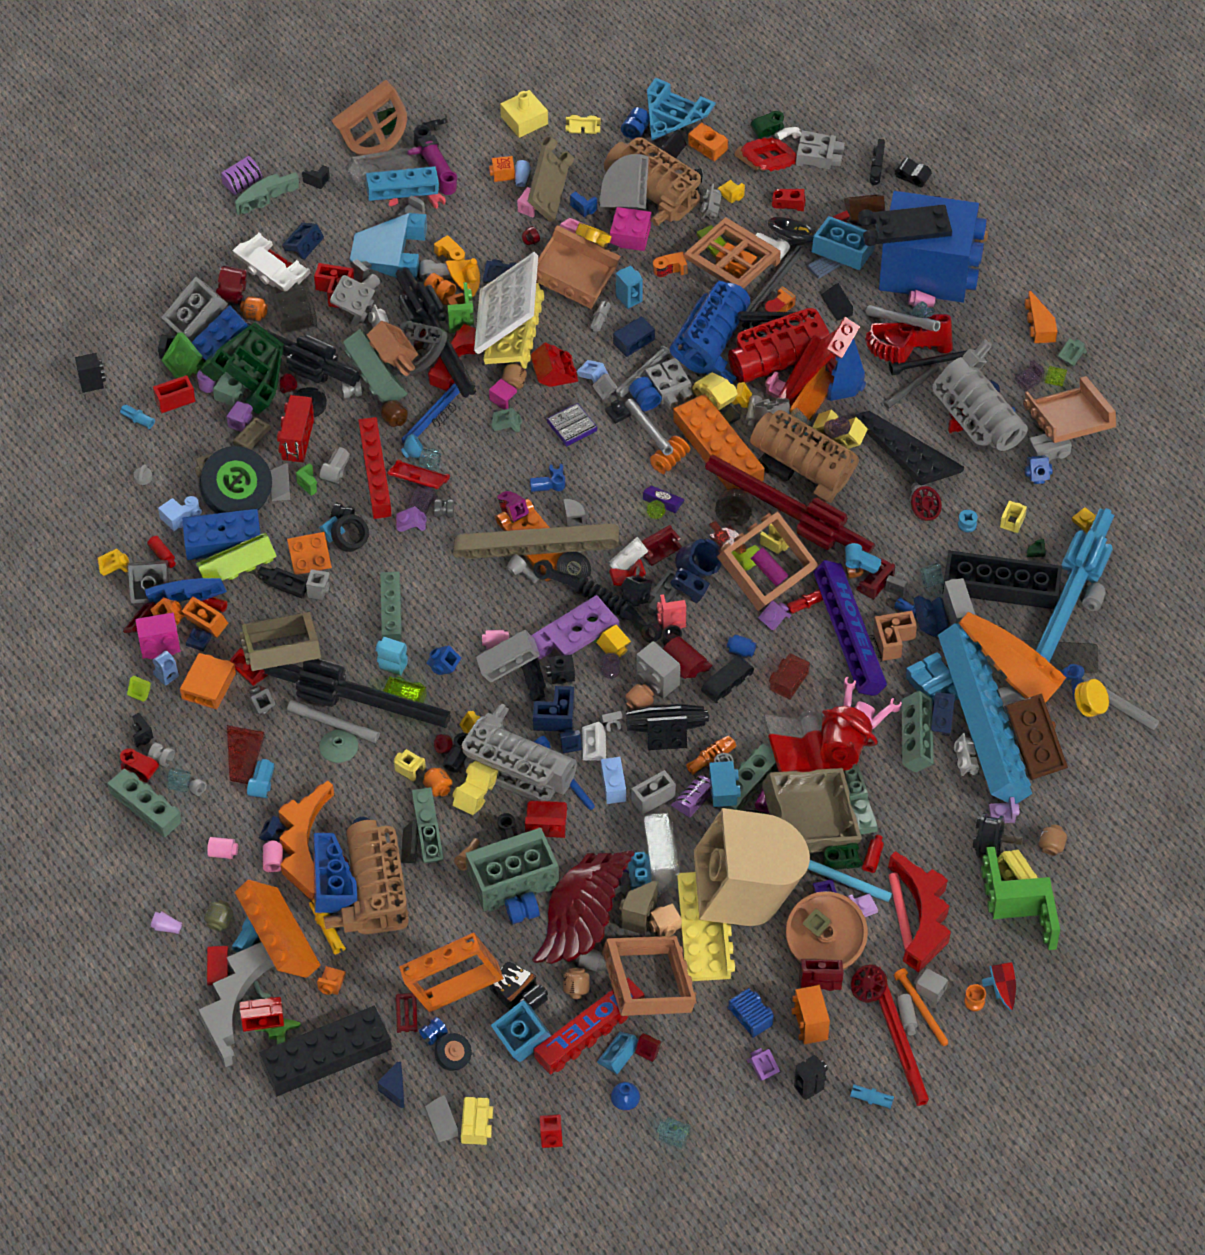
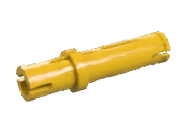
M310 902L309 907L315 915V922L320 925L335 955L340 953V948L344 951L345 946L336 929H325L324 917H330V913H315V905Z

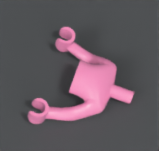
M846 677L843 684L845 689L843 706L851 707L852 690L855 688L856 680L854 683L849 684L847 682L849 677ZM892 698L890 704L874 718L875 709L872 706L859 701L854 708L864 712L869 717L873 726L872 729H874L890 712H898L902 702L899 705H894V698Z

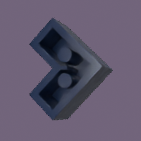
M555 686L554 702L534 701V731L564 732L565 729L570 728L573 730L574 687Z

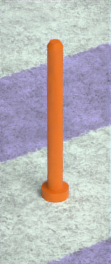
M902 968L896 971L893 975L895 980H900L907 993L911 995L913 1002L942 1046L948 1045V1039L909 981L907 970Z

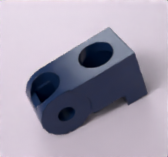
M682 568L677 569L670 582L672 587L683 591L695 603L702 599L710 585L707 581Z

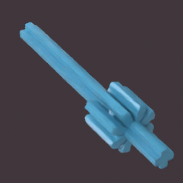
M1100 508L1087 534L1083 531L1076 532L1062 561V569L1068 570L1067 576L1069 577L1036 649L1049 663L1084 584L1087 580L1091 583L1098 582L1113 550L1111 544H1106L1107 538H1105L1115 516L1111 514L1110 509L1105 508L1103 510Z

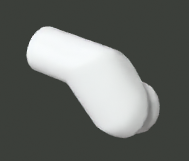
M788 127L775 133V137L782 140L792 134L793 139H797L801 136V132L798 127Z

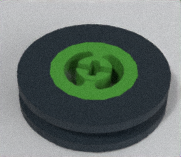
M240 446L225 447L213 453L206 461L199 479L200 493L208 507L217 514L252 509L259 511L271 492V471L265 460L253 450ZM242 474L243 476L240 479L239 483H236L231 491L228 490L231 487L232 482H235L239 478V475Z

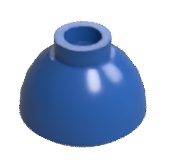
M621 1082L613 1088L611 1101L618 1109L630 1110L638 1105L640 1093L634 1084Z

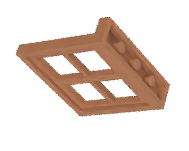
M725 217L685 252L684 258L720 281L734 283L744 289L770 264L776 267L780 263V250ZM723 234L738 243V245L729 251L714 241ZM709 245L726 254L716 265L699 255ZM746 248L762 259L753 266L737 255ZM732 259L749 269L739 279L722 269Z

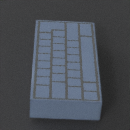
M821 257L807 265V269L819 279L843 264L826 257Z

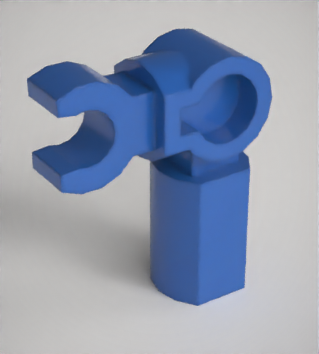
M552 464L549 466L551 478H530L531 492L547 491L550 489L562 491L565 488L563 465L560 464L559 469H554Z
M1070 664L1063 670H1058L1066 677L1065 680L1072 679L1070 683L1075 701V688L1079 683L1084 682L1082 679L1084 668L1077 664Z

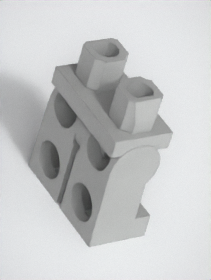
M802 130L796 166L806 164L830 169L831 165L841 167L842 155L834 153L843 154L845 143L836 141V136L834 135L830 137L825 134Z
M676 358L663 362L662 367L658 364L645 369V377L650 379L654 388L661 395L662 405L665 404L669 409H673L678 405V398H682L684 403L693 399L692 383ZM657 371V374L651 375L652 372Z

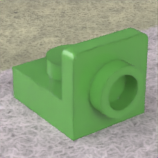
M309 463L296 472L297 484L312 496L317 492V481L313 477V466Z

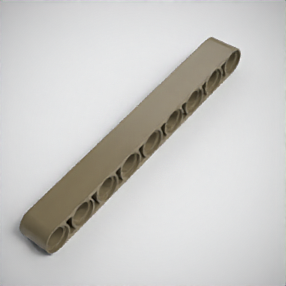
M615 524L459 534L454 538L453 556L455 558L476 559L513 556L514 554L534 555L615 549L619 546V527Z

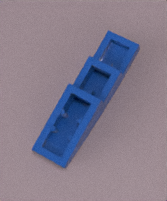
M221 578L180 580L145 589L149 602H154L155 604L163 598L182 602L190 600L192 596L203 601L227 592Z

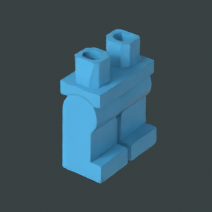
M938 652L923 659V662L919 661L907 668L906 679L917 691H921L932 698L933 705L935 693L937 692L955 694V700L959 699L950 670L942 662V657Z

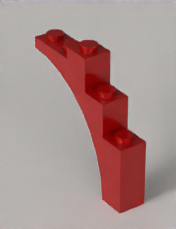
M895 851L890 856L888 868L892 872L898 873L899 878L908 887L919 913V929L913 941L905 949L903 962L919 973L949 943L951 931L941 923L947 918L950 906L943 899L939 898L946 891L948 880L933 869L926 873L921 867H917L905 856Z

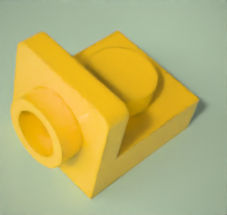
M732 180L718 188L722 196L731 204L736 200L740 201L745 195V185L743 183L736 185Z
M1084 507L1072 517V522L1088 533L1096 515Z
M118 549L98 557L99 570L103 576L118 569L125 573L128 572L129 559L126 554H123Z

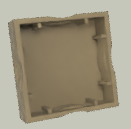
M843 768L822 769L812 772L769 773L763 781L762 786L770 815L779 817L793 825L806 841L809 853L825 852L829 846L846 845L849 843L859 844L862 840L857 819L850 804L849 790Z

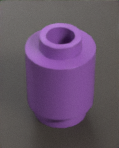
M199 370L197 373L199 389L205 393L213 392L217 382H214Z

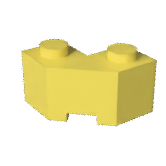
M713 372L695 382L691 389L696 397L705 393L718 410L733 402L738 395L733 384H730L727 379Z
M832 409L819 413L813 425L814 429L841 443V445L848 449L861 445L867 432V428L857 417L842 421Z
M478 761L470 763L466 769L468 774L466 782L460 787H456L453 792L454 801L452 806L471 815L478 812L485 803L484 795L488 789H493L499 770Z

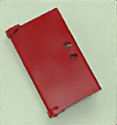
M400 459L387 472L388 475L434 489H439L444 482L447 483L450 479V474L431 471L402 462Z

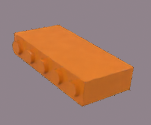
M248 879L235 891L239 902L277 971L307 978L321 966L277 887Z

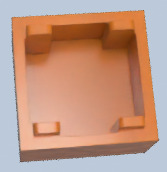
M820 985L796 989L795 996H792L794 1008L791 1009L792 1015L795 1014L801 1032L798 1035L799 1040H803L804 1044L828 1040L830 1019Z

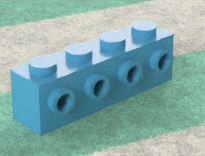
M436 166L366 173L368 200L438 194L439 181Z

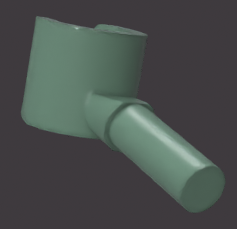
M254 981L253 984L257 991L256 1000L270 998V994L264 993L261 990L258 981Z

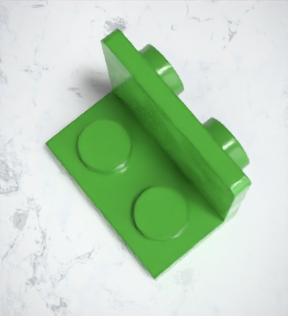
M467 282L463 283L465 304L448 305L449 333H456L463 324L468 326L474 325V316L470 314L473 313V302L469 301L472 299L471 289H468Z

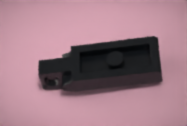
M261 566L257 572L258 578L264 580L265 584L301 599L307 591L306 583L308 579L278 567L270 570Z
M535 658L521 666L528 686L527 688L530 690L529 695L532 701H540L545 697L544 688L546 684L538 658Z

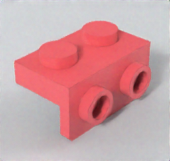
M664 594L660 595V602H657L658 625L662 624L663 630L670 625H676L680 629L685 628V600L666 603Z

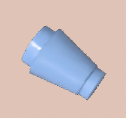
M519 160L514 165L515 182L517 187H525L531 167L529 162Z

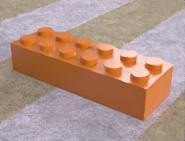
M705 393L673 408V422L706 463L713 454L760 481H764L763 465ZM717 476L732 496L744 491Z

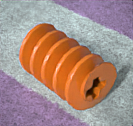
M672 436L668 441L673 447V452L670 455L666 456L661 450H657L650 457L652 467L663 475L665 470L670 471L676 465V462H679L681 458L685 457L686 453L690 452L687 442L678 436Z

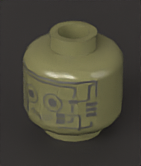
M223 900L210 903L204 916V921L207 923L206 926L219 932L222 929H227L234 914L233 910L229 907L230 904Z

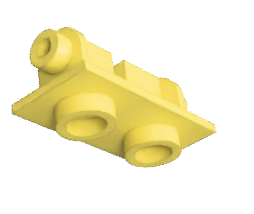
M571 115L566 117V124H569L566 125V131L581 134V127L585 128V134L600 133V126L597 125H601V119L596 116L580 117L578 115Z

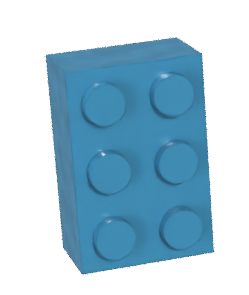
M828 216L814 235L812 252L861 270L873 253L875 245H865L863 234L867 230Z

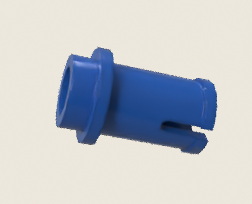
M902 598L898 599L900 603L896 601L895 609L901 612L913 611L914 618L917 617L915 605L908 603Z

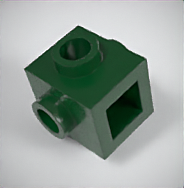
M388 108L377 112L379 123L396 111L395 108ZM397 117L381 128L384 135H389L393 132Z

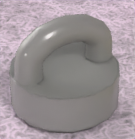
M145 464L136 469L133 474L135 482L139 485H146L153 478L151 470Z

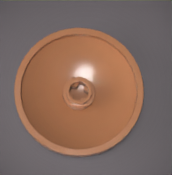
M817 892L803 898L791 911L786 925L788 947L799 963L801 959L842 960L843 970L853 965L864 951L868 937L867 922L861 909L848 897L835 892ZM815 908L832 922L819 938L802 924Z

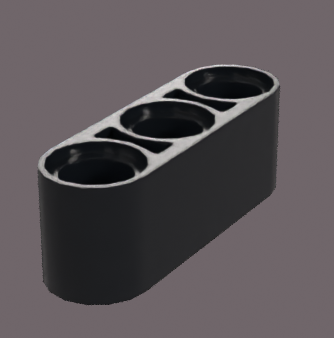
M736 656L703 684L701 692L713 702L718 703L720 698H724L732 692V688L738 687L746 680L745 678L748 675L751 676L754 672V667L741 656Z

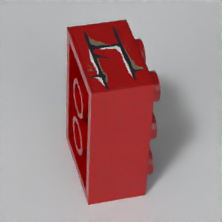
M290 395L289 401L285 403L284 407L285 417L282 416L281 418L282 429L277 434V442H280L278 452L281 453L282 460L304 463L314 423L312 397Z

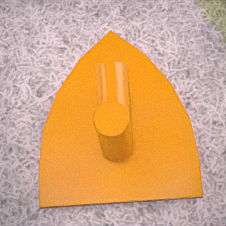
M472 258L471 260L445 261L449 273L456 284L464 291L463 283L467 282V287L471 289L472 297H474L480 284L477 260Z

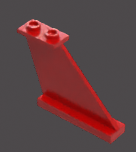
M844 317L837 330L823 339L813 335L777 398L789 399V404L792 406L806 384L834 355L839 358L844 356L860 326Z

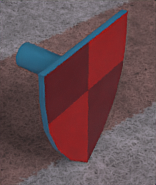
M1013 963L989 966L992 977L982 979L983 986L993 985L996 999L1000 998L1004 1005L1012 1011L1016 995Z

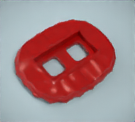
M772 137L757 139L746 143L741 148L743 157H746L754 166H759L762 170L768 169L773 171L776 169L779 171L796 163V153L780 139ZM770 151H775L779 155L774 156L770 153ZM762 154V155H764L767 159H762V158L759 157L758 155Z

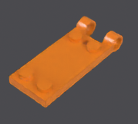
M529 499L525 500L529 513L516 522L512 523L506 512L495 516L497 524L503 531L550 527L536 512ZM566 552L524 556L533 567L540 560H548L552 564L553 569L557 571V561ZM541 565V572L546 574V568Z

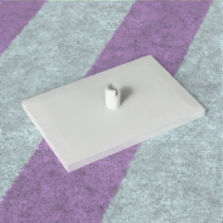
M535 252L480 289L474 351L477 354H480L534 316L538 255Z

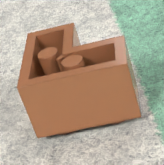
M913 611L875 617L874 634L882 661L901 658L902 641L914 640L916 638L917 625Z

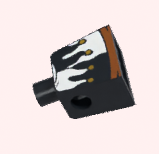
M506 962L500 968L504 979L489 985L497 998L511 1010L517 1005V1000L520 999L519 996L537 983L535 974L512 962Z

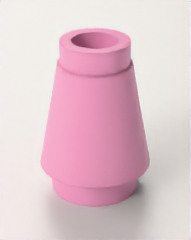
M918 290L910 291L908 305H912V307H934V296Z

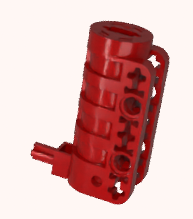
M807 308L741 331L737 335L736 343L738 347L728 352L731 371L738 383H748L755 378L768 376L772 372L785 370L792 365L796 366L813 335L823 339L830 334L828 328L816 309ZM791 320H796L799 322V324L793 326L789 322ZM761 331L764 332L766 336L759 337L756 333ZM836 355L826 363L831 375L837 363L835 360Z

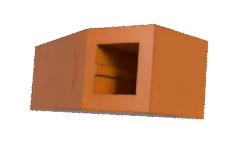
M1029 291L1028 299H1025V310H1029L1027 322L1031 323L1029 327L1030 337H1033L1034 343L1056 342L1057 326L1055 317L1032 291Z

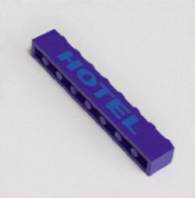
M824 560L813 573L854 681L856 680L855 686L858 693L876 696L887 686L847 577L842 564Z

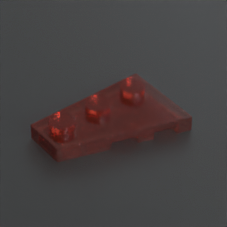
M227 725L230 781L248 784L249 779L252 777L265 733Z

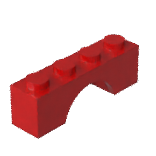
M463 324L461 329L456 331L454 339L451 341L459 357L466 354H476L474 351L476 328ZM439 356L435 366L431 367L428 372L430 385L447 391L454 381Z

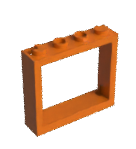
M474 932L399 966L404 984L428 1012L437 1010L504 979L498 961ZM474 955H477L484 963L425 991L418 984V981Z

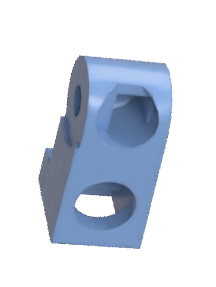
M165 650L153 659V664L155 665L153 675L165 686L179 677L176 662L168 651Z

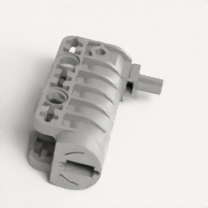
M504 704L498 705L493 715L487 713L476 721L462 743L463 753L467 756L464 761L465 770L469 763L474 761L497 769L499 771L495 785L532 801H549L555 792L562 795L565 794L575 776L577 768L576 759L504 730L503 719L509 711V708H506ZM508 777H511V780H508L507 782L504 781V778L507 779ZM523 783H528L530 787L528 789H522L520 788V785ZM546 792V795L539 796V793Z

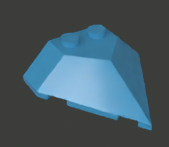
M655 78L647 89L651 139H657L707 117L716 105V102L700 96L695 103L671 93L670 83Z

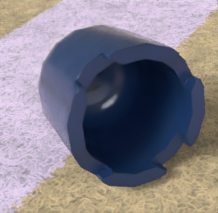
M708 538L696 540L682 547L677 552L675 558L676 568L688 570L700 578L717 573L722 565L717 558L720 554L718 551L720 548L714 541Z

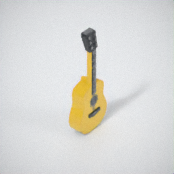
M583 223L578 224L575 232L577 235L594 242L610 252L618 251L619 246L610 243L612 237L610 234Z

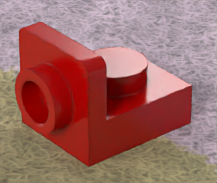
M561 1115L540 1116L542 1148L562 1147Z

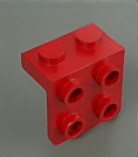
M529 801L527 804V817H525V833L542 828L545 837L565 838L567 803Z

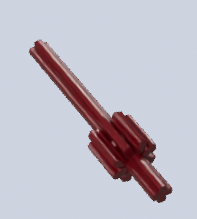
M713 454L705 465L706 470L800 521L796 528L797 534L825 550H830L836 542L845 547L852 543L860 544L862 551L871 554L875 547V543L844 527L848 519L846 513L819 498H814L806 506Z

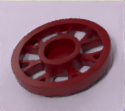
M929 486L919 487L911 496L912 510L919 519L931 521L939 516L942 508L941 499L933 488ZM920 490L923 492V497L920 495ZM929 491L932 493L931 497L927 496ZM933 500L937 501V506H934ZM931 509L936 512L934 516L930 512Z
M872 964L859 968L851 981L853 995L865 1003L878 1000L884 994L887 987L885 972L880 967ZM871 969H875L873 975H869ZM865 971L866 976L862 978L860 974ZM882 975V979L877 981L876 977ZM856 980H861L860 985L856 986ZM877 986H881V990L879 992H876L875 989L877 988ZM862 988L864 991L859 996L857 992ZM867 992H871L872 998L867 999Z

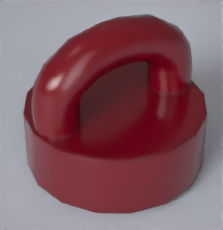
M530 226L522 233V240L526 245L536 244L540 241V236L536 228Z
M287 373L280 378L279 389L282 393L292 392L297 388V381L293 375Z
M439 734L434 740V748L436 752L441 754L449 753L453 746L452 738L447 734Z

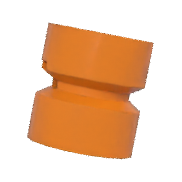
M436 273L430 274L424 282L425 287L431 285L443 305L447 304L446 298L456 293V285L448 280H444L443 277Z

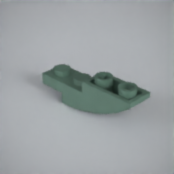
M295 172L279 178L276 173L255 183L235 201L236 214H246L256 208H263L270 204L269 198H275L280 194L293 192L300 188L298 175Z
M853 766L852 769L843 772L849 790L850 804L855 813L860 834L878 832V826L868 800V791L859 766Z
M432 787L412 790L423 862L444 861Z

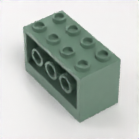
M542 828L465 853L467 875L483 911L497 910L500 906L505 905V899L515 896L519 899L525 893L533 892L536 896L543 891H553L559 883V867Z

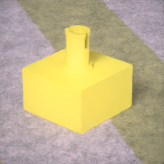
M530 90L521 91L517 96L500 103L501 118L519 138L548 124V110Z

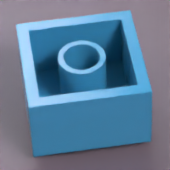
M524 1000L491 1025L513 1058L519 1062L530 1056L534 1052V1048L552 1036L532 1007Z

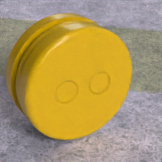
M1091 679L1081 682L1076 686L1074 693L1075 702L1079 711L1084 716L1094 717L1107 711L1109 696L1105 686L1099 680Z

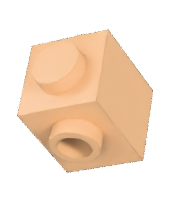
M673 903L665 907H658L651 912L649 926L653 933L657 932L659 937L664 935L671 936L676 930L681 929L682 919Z

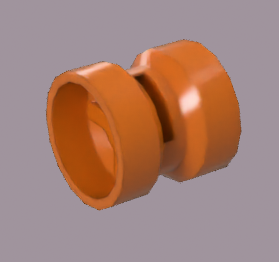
M978 984L970 985L967 988L964 1004L969 1010L979 1011L984 1007L986 999L985 988Z

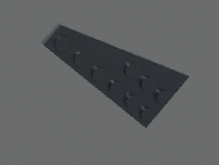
M865 411L855 414L854 417H857L867 428L866 433L920 486L963 472L964 466L873 412Z

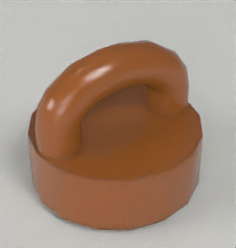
M845 562L846 573L849 579L863 574L864 569L859 567V572H856L855 569L848 568Z

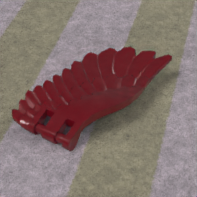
M634 851L614 853V855L611 853H598L597 855L587 853L578 865L571 868L563 876L553 890L549 900L547 937L537 954L533 957L532 961L534 963L546 960V963L553 964L561 959L569 962L580 955H587L594 948L595 943L602 941L605 926L609 924V911L612 910L613 906L612 898L616 895L615 888L619 886L618 878L622 877L623 870L627 868L631 857L635 854Z

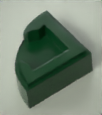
M1044 539L1036 540L1027 549L1026 557L1046 556Z

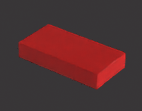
M228 946L207 947V985H213V983L228 977Z

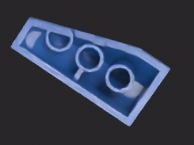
M853 338L842 358L836 356L835 358L837 363L832 371V375L835 377L833 383H830L828 387L827 400L829 401L856 396L859 391L862 392L865 388V372Z
M314 833L315 913H336L341 908H345L357 901V882L352 877L348 862L345 861L342 855V849L334 833Z

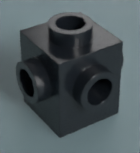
M572 655L549 657L546 673L547 677H551L552 684H564L575 681Z

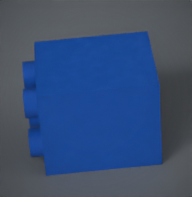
M894 191L890 210L945 204L952 228V236L883 244L879 290L908 295L910 291L918 290L934 296L935 299L964 303L966 289L976 291L979 269H973L970 266L979 267L983 254L984 243L975 242V239L984 240L987 219L977 218L979 203Z

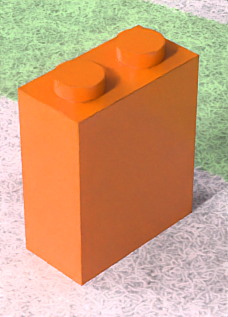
M198 653L180 687L181 698L217 710L236 674L234 663L214 658L209 654Z

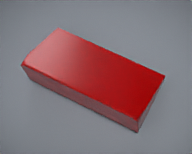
M242 648L229 660L234 663L235 669L253 686L268 676L264 674V669L252 671L251 665H246Z

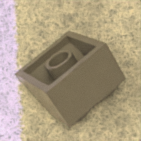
M652 881L629 891L626 899H622L619 908L621 910L619 920L622 921V929L646 934L649 921H651V912L655 910L658 902L657 881Z

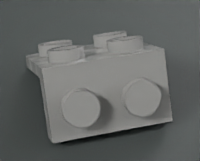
M343 275L330 298V303L353 314L354 317L350 325L357 327L359 322H364L368 314L365 312L366 309L370 310L375 301L372 299L375 290Z

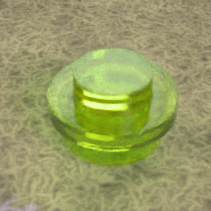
M654 500L648 504L647 513L651 518L660 519L664 516L666 508L661 501Z

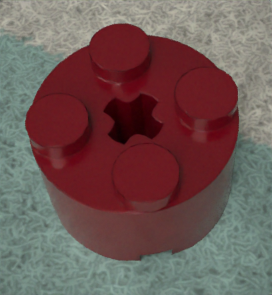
M222 266L216 293L227 303L241 305L243 300L242 292L245 291L247 281H245L247 270Z

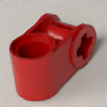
M125 749L120 754L121 769L125 768L128 772L135 773L139 780L145 783L150 780L159 768L157 761L134 749Z

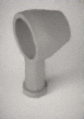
M514 554L506 567L510 573L515 576L523 572L533 583L539 580L535 576L534 571L528 567L519 555Z

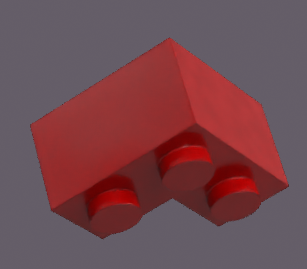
M318 263L314 275L315 289L327 292L329 307L340 308L330 303V298L343 275L354 279L353 268Z

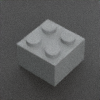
M653 641L636 654V677L641 683H646L655 695L659 694L664 698L680 685V663Z

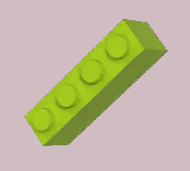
M263 533L196 563L202 578H221L223 581L225 579L232 580L243 571L250 572L261 563L268 564L277 556L268 535Z

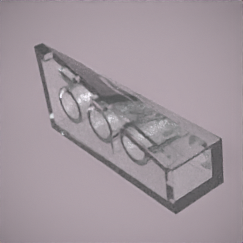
M668 813L644 815L646 851L649 856L651 881L658 882V897L676 884V875H679V863H675L677 861V850L673 849L675 847V836L670 834L673 833V822L668 820Z

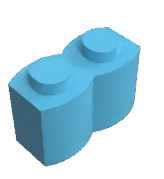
M383 637L382 641L379 640L376 645L379 668L402 675L408 663L406 655L407 646L405 643Z

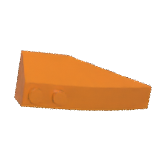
M967 612L959 622V625L969 637L981 645V651L984 655H989L995 662L994 667L998 671L1002 670L1007 676L1005 680L1025 699L1042 694L1046 703L1066 679L1058 669L1037 651L992 622L970 612Z

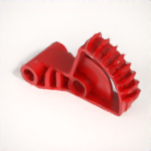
M934 314L927 317L928 319L940 322V329L937 332L905 323H873L871 331L866 333L865 342L868 350L875 357H879L880 360L884 359L885 362H898V364L906 362L914 347L921 346V348H924V346H928V349L931 350L932 346H936L938 352L949 353L953 350L951 317L947 314ZM879 339H885L888 344L881 342Z

